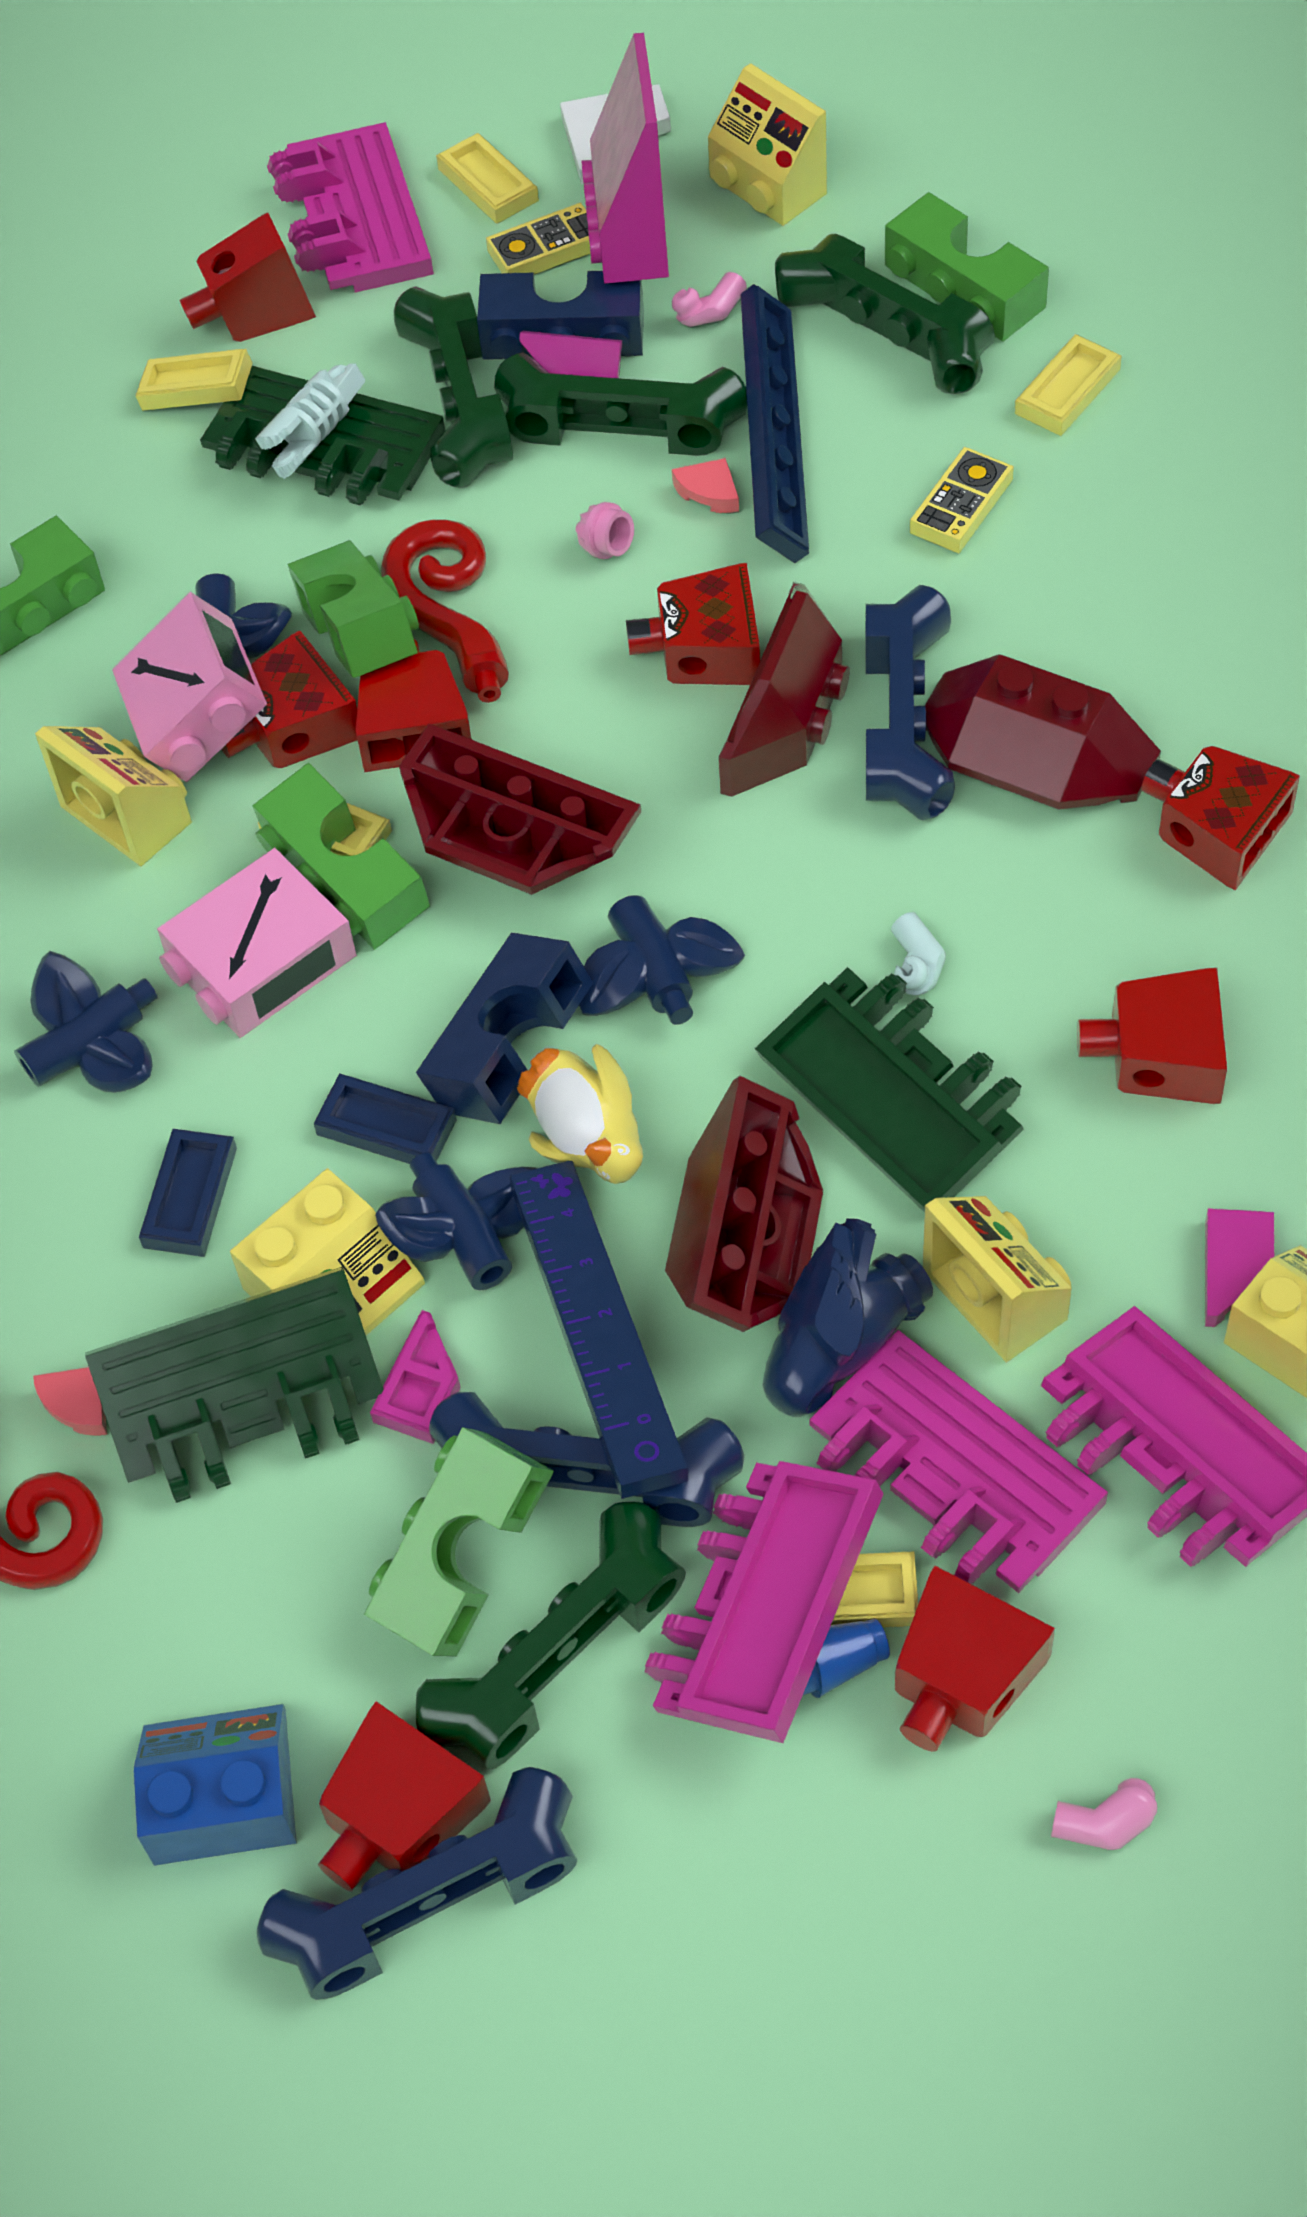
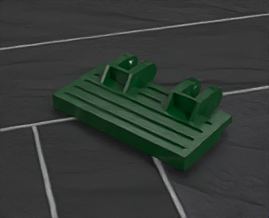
M252 366L242 399L222 404L200 439L202 447L216 451L215 463L219 467L228 470L234 468L247 447H250L248 457L246 458V471L250 473V476L264 477L267 474V470L271 468L275 458L289 443L284 439L277 446L265 450L260 448L255 438L286 407L288 402L304 388L309 380ZM356 393L348 404L350 410L345 417L337 423L336 427L319 443L315 450L294 472L314 477V490L319 495L332 496L347 473L350 474V478L346 485L345 498L349 500V503L361 506L377 482H379L377 486L378 495L400 501L405 490L411 491L430 459L432 445L444 433V418L438 414Z
M847 967L829 985L824 981L755 1050L766 1064L925 1212V1205L933 1199L955 1197L1024 1130L1023 1126L1006 1111L1016 1101L1017 1097L1020 1096L1019 1093L1022 1086L1012 1077L1008 1078L1005 1076L1004 1079H1000L998 1083H995L992 1089H989L966 1111L960 1104L989 1076L994 1061L987 1054L978 1051L976 1054H972L964 1064L962 1063L939 1086L937 1082L954 1065L949 1058L919 1032L929 1022L934 1007L925 999L922 1000L918 997L916 1000H912L910 1004H907L905 1009H902L879 1031L874 1026L902 999L903 994L906 993L907 983L899 975L895 976L891 973L852 1007L851 1004L868 987L863 980Z
M343 1267L85 1352V1358L128 1483L156 1474L147 1447L148 1444L155 1442L176 1503L191 1498L189 1493L191 1486L185 1468L180 1465L173 1440L197 1432L205 1455L204 1464L208 1477L215 1484L216 1489L230 1485L231 1482L211 1423L221 1420L230 1448L285 1430L276 1404L277 1400L285 1398L306 1459L320 1454L318 1450L320 1443L314 1425L308 1420L301 1399L302 1396L327 1389L335 1413L333 1420L337 1433L344 1440L345 1445L358 1441L359 1436L340 1379L349 1376L358 1404L376 1399L384 1390Z

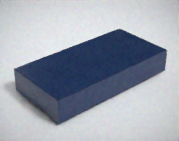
M339 1073L314 1122V1127L318 1136L410 1164L413 1158L424 1152L431 1153L437 1162L457 1119L455 1109Z
M172 1129L139 1234V1240L144 1249L205 1257L237 1150L234 1137Z

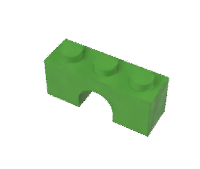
M926 193L885 225V266L898 277L905 278L928 293L939 303H942L953 293L974 304L990 319L995 337L1004 342L1046 308L1049 267L1010 242H1007L990 255L968 256V216L932 193Z
M57 515L10 543L20 576L11 584L0 588V656L30 637L39 634L49 625L78 607L87 604L94 597L105 591L94 552Z
M351 540L287 564L304 616L319 635L325 632L329 633L336 657L352 678L418 653L412 631L419 629V623L407 596L399 598L389 575L382 577L373 556L368 555L364 557Z
M309 762L252 805L261 829L256 832V836L264 849L269 852L276 848L349 921L352 938L359 934L375 950L430 907L421 876L384 838L358 855L341 856L331 852L335 842L340 843L356 831L346 800Z
M462 1427L458 1436H452L440 1450L434 1465V1470L438 1474L426 1497L418 1499L408 1511L402 1524V1533L405 1537L393 1560L385 1561L374 1575L369 1587V1595L372 1599L364 1613L368 1618L432 1656L457 1657L489 1594L470 1584L461 1575L455 1557L459 1537L468 1526L479 1520H483L499 1530L522 1533L554 1472L488 1433Z

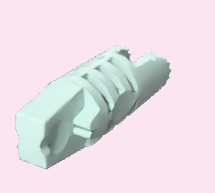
M348 364L347 366L336 365L328 372L320 370L255 438L260 448L265 450L277 446L284 439L289 443L279 454V457L275 458L272 465L280 478L283 477L285 479L293 474L350 410L348 407L349 402L365 383V378L356 364Z

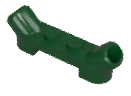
M838 234L827 235L812 250L781 253L776 259L775 279L778 301L785 306L795 307L824 304L845 315L854 323L861 324L888 338L895 345L904 347L931 361L935 385L944 393H964L979 383L983 372L980 355L993 343L995 334L990 319L974 304L953 293L940 305L921 297L866 268L865 247Z
M417 286L407 289L396 301L393 311L398 335L431 349L429 350V356L435 382L445 381L447 386L439 388L446 421L454 420L431 447L430 458L435 474L444 483L453 487H468L486 465L513 460L512 443L500 395L498 393L477 398L467 360L482 357L477 314L470 292L441 297Z
M523 352L505 359L499 365L494 381L496 394L499 393L501 400L508 406L505 416L509 432L521 441L533 444L561 446L564 430L668 437L669 454L707 455L716 451L721 445L724 427L743 417L747 410V393L744 382L733 370L723 366L692 384L551 374L531 355Z
M635 1501L615 1503L603 1511L599 1520V1566L582 1583L572 1582L565 1586L551 1602L548 1608V1615L530 1632L522 1630L515 1634L500 1651L498 1663L482 1678L426 1679L416 1693L417 1730L441 1747L466 1746L488 1769L497 1768L510 1759L540 1730L535 1706L531 1700L619 1615L636 1631L641 1632L669 1604L681 1588L686 1571L661 1550V1518L658 1513L647 1504Z

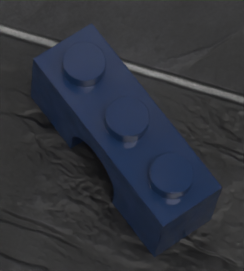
M587 271L586 288L578 297L566 302H550L536 294L534 272L480 274L477 323L482 359H507L512 355L523 352L531 355L520 342V332L522 331L622 340L621 356H643L644 303L642 280L604 284L603 271Z
M510 933L416 1071V1074L436 1103L454 1108L456 1116L495 1124L502 1123L520 1095L517 1087L521 1073L527 1071L526 1066L511 1043L519 1035L535 1027L547 1026L564 1029L594 983L569 941Z

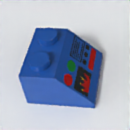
M284 1704L143 1726L134 1763L137 1838L154 1866L297 1844L286 1709Z

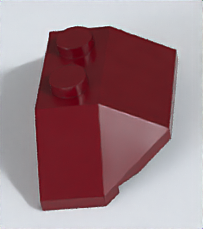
M792 583L778 621L729 736L718 757L720 793L723 795L735 796L807 766L815 744L823 745L828 737L832 720V711L829 709L833 699L841 701L845 695L850 667L842 665V639L805 584Z
M1001 654L945 672L924 705L926 709V731L950 770L1058 810L1097 806L1118 799L1121 803L1137 801L1142 792L1141 787L1147 771L1155 760L1160 759L1161 750L1110 693Z
M428 723L399 765L400 774L426 853L531 895L613 857L641 813V804Z
M738 1076L732 1081L688 1158L665 1272L686 1307L741 1332H745L781 1314L804 1267L809 1263L813 1251L823 1188L810 1148L796 1123L800 1118L794 1101L749 1079Z

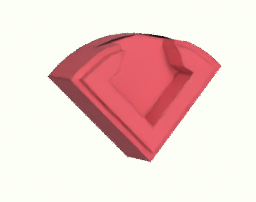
M726 458L672 469L673 485L678 494L686 501L692 499L698 503L708 505L711 511L716 513L739 512V498Z
M89 1367L33 1376L37 1394L44 1408L56 1420L83 1435H107L106 1416Z

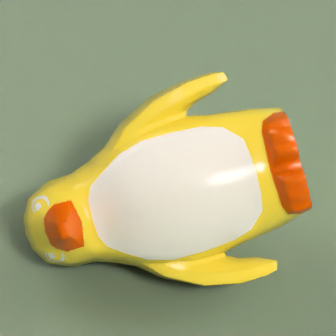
M599 1044L592 1047L597 1070L573 1052L545 1048L530 1061L531 1068L521 1073L517 1087L520 1095L529 1101L541 1127L549 1138L547 1139L541 1134L531 1132L528 1139L531 1147L553 1162L573 1161L575 1167L590 1168L604 1181L613 1184L625 1183L637 1172L643 1159V1148L639 1141L637 1121L632 1112V1094L627 1077L610 1052Z

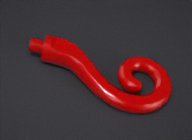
M432 519L409 526L394 537L387 546L382 560L381 576L389 575L399 598L404 596L409 598L418 619L419 629L446 645L456 654L465 687L471 692L477 693L478 698L482 702H494L500 698V688L506 684L509 676L506 660L498 641L481 623L424 595L413 584L410 574L413 562L422 553L432 549L449 548L462 555V559L452 566H443L435 557L425 555L419 562V576L430 589L437 591L453 592L466 588L482 576L486 566L484 544L471 527L461 522Z
M51 1472L35 1475L24 1480L15 1488L7 1504L5 1519L8 1529L17 1539L29 1543L39 1537L40 1527L36 1514L39 1508L47 1503L58 1502L67 1508L71 1516V1528L67 1536L57 1546L48 1551L27 1553L9 1545L0 1536L1 1582L30 1590L57 1587L75 1579L87 1568L96 1555L102 1539L103 1516L97 1499L84 1483L73 1476L60 1472Z

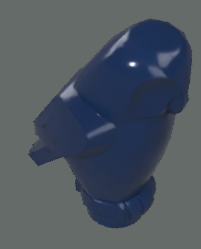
M846 1218V1222L843 1224L835 1223L822 1245L817 1247L809 1263L804 1267L781 1311L778 1321L780 1333L773 1344L766 1362L762 1386L771 1404L789 1416L802 1417L822 1407L832 1397L834 1384L849 1377L867 1363L885 1344L902 1321L915 1320L925 1309L923 1303L933 1296V1286L927 1272L911 1255L903 1253L895 1257L892 1254L885 1253L874 1259L870 1264L877 1235L875 1229L871 1228V1223L853 1218Z

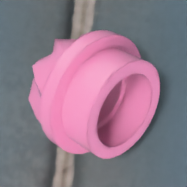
M602 502L598 505L589 506L587 512L580 514V521L576 524L575 530L579 544L590 555L599 559H609L612 556H621L629 549L634 536V523L630 514L623 511L619 505L611 502Z

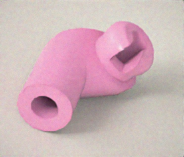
M727 272L708 296L700 298L697 290L689 288L687 291L682 289L672 299V308L677 312L676 319L688 327L722 321L727 318L741 298L740 294L747 289L745 280L737 273Z
M1130 1778L1121 1782L1118 1785V1790L1095 1809L1058 1801L1051 1837L1107 1850L1121 1849L1151 1825L1157 1813L1155 1792L1146 1781L1139 1778Z

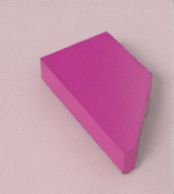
M530 331L520 332V342L548 373L619 378L622 340Z
M1207 1209L1205 1219V1327H1216L1224 1320L1225 1315L1231 1311L1232 1304L1270 1258L1274 1257V1212Z
M421 1310L383 1385L384 1390L382 1394L378 1395L370 1414L375 1424L434 1444L435 1439L429 1433L432 1413L441 1401L459 1392L461 1387L457 1373L438 1334L431 1313Z

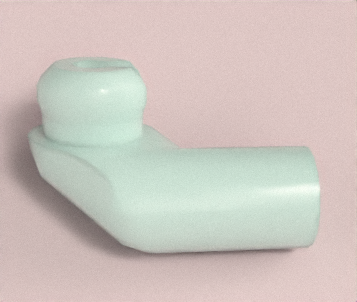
M909 912L899 917L891 927V932L907 951L902 967L896 965L895 976L899 975L907 983L905 990L907 994L921 995L933 989L937 984L946 954L917 914Z

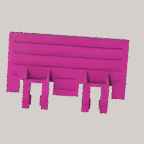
M386 122L287 144V148L284 151L279 150L276 153L273 152L272 156H269L267 168L268 172L275 179V185L273 186L275 195H278L281 202L293 203L294 200L304 201L308 217L304 220L300 218V220L290 224L289 233H287L289 242H292L295 249H297L294 258L302 271L305 270L308 273L309 271L314 272L317 269L319 271L325 270L330 290L353 285L355 293L434 274L431 256Z
M1133 1306L1070 1352L1061 1366L1044 1377L1041 1387L1061 1404L1065 1403L1079 1391L1083 1390L1085 1392L1083 1396L1069 1405L1066 1410L1058 1414L1047 1431H1045L1046 1438L1056 1447H1061L1062 1444L1074 1438L1093 1422L1103 1430L1097 1438L1095 1437L1094 1440H1091L1083 1448L1077 1459V1466L1087 1475L1097 1472L1100 1467L1102 1468L1120 1454V1457L1162 1494L1182 1479L1187 1482V1484L1170 1496L1168 1500H1165L1154 1511L1147 1522V1528L1159 1538L1171 1532L1194 1512L1203 1518L1207 1523L1201 1529L1193 1532L1179 1551V1557L1190 1567L1205 1559L1224 1542L1223 1548L1242 1565L1247 1567L1307 1517V1453L1136 1306Z
M899 1330L809 1419V1425L829 1441L820 1452L816 1462L822 1469L837 1472L868 1441L878 1450L854 1476L874 1479L880 1487L898 1467L904 1470L890 1484V1491L934 1525L929 1530L920 1547L931 1557L937 1559L938 1556L945 1553L971 1524L984 1534L973 1548L963 1555L954 1574L970 1584L974 1583L1006 1551L1010 1555L996 1569V1576L1020 1593L1035 1575L1039 1577L1103 1508L1107 1501L1108 1492Z
M779 1461L777 1466L756 1462L746 1489L752 1495L764 1497L763 1500L723 1493L718 1495L713 1507V1514L720 1518L722 1522L750 1530L747 1538L707 1530V1532H702L697 1544V1551L714 1563L694 1608L700 1615L713 1617L712 1621L689 1616L683 1617L679 1614L671 1613V1615L667 1614L661 1627L663 1629L661 1634L665 1635L671 1642L686 1648L691 1647L692 1649L699 1650L696 1659L691 1660L654 1652L650 1653L644 1672L654 1678V1680L662 1683L652 1705L658 1713L784 1743L883 1497V1492L874 1479Z

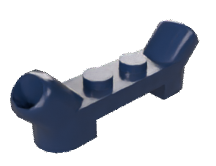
M918 585L895 604H866L865 673L889 674V729H866V801H896L920 820L932 819L942 813L949 806L955 790L953 772L915 743L925 742L926 709L925 706H914V695H925V660L914 659L947 634L951 625V610L947 599L935 588L925 585Z
M456 1392L441 1401L432 1413L429 1433L441 1448L452 1436H458L462 1427L486 1432L553 1470L554 1472L546 1487L620 1495L600 1438L572 1436L566 1430L550 1426L539 1427L534 1431L503 1428L475 1392ZM708 1417L677 1438L688 1467V1481L636 1495V1497H642L643 1503L658 1513L661 1518V1525L696 1527L710 1522L713 1513L715 1490L742 1472L745 1455L739 1440L723 1421Z
M525 1767L513 1772L494 1826L470 1838H467L465 1835H457L442 1841L431 1849L427 1860L403 1872L400 1869H390L375 1875L362 1886V1893L338 1905L286 1889L276 1892L267 1900L257 1926V1942L262 1954L298 1966L310 1997L315 2000L328 1999L347 1992L383 1973L372 1946L503 1880L516 1905L549 1888L567 1876L577 1863V1858L561 1831L573 1797L568 1786L561 1777L539 1768Z

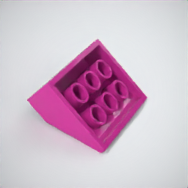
M644 32L633 33L590 138L591 160H581L591 264L602 263L604 284L669 277L658 127Z

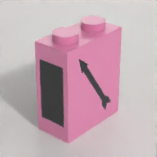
M189 592L112 669L144 757L163 769L172 771L185 782H188L267 705L232 619L192 592Z
M276 848L267 852L157 928L165 952L159 959L166 973L180 987L188 983L197 993L195 995L196 1000L206 1016L216 1025L224 1021L239 1038L246 1035L357 956L349 921Z

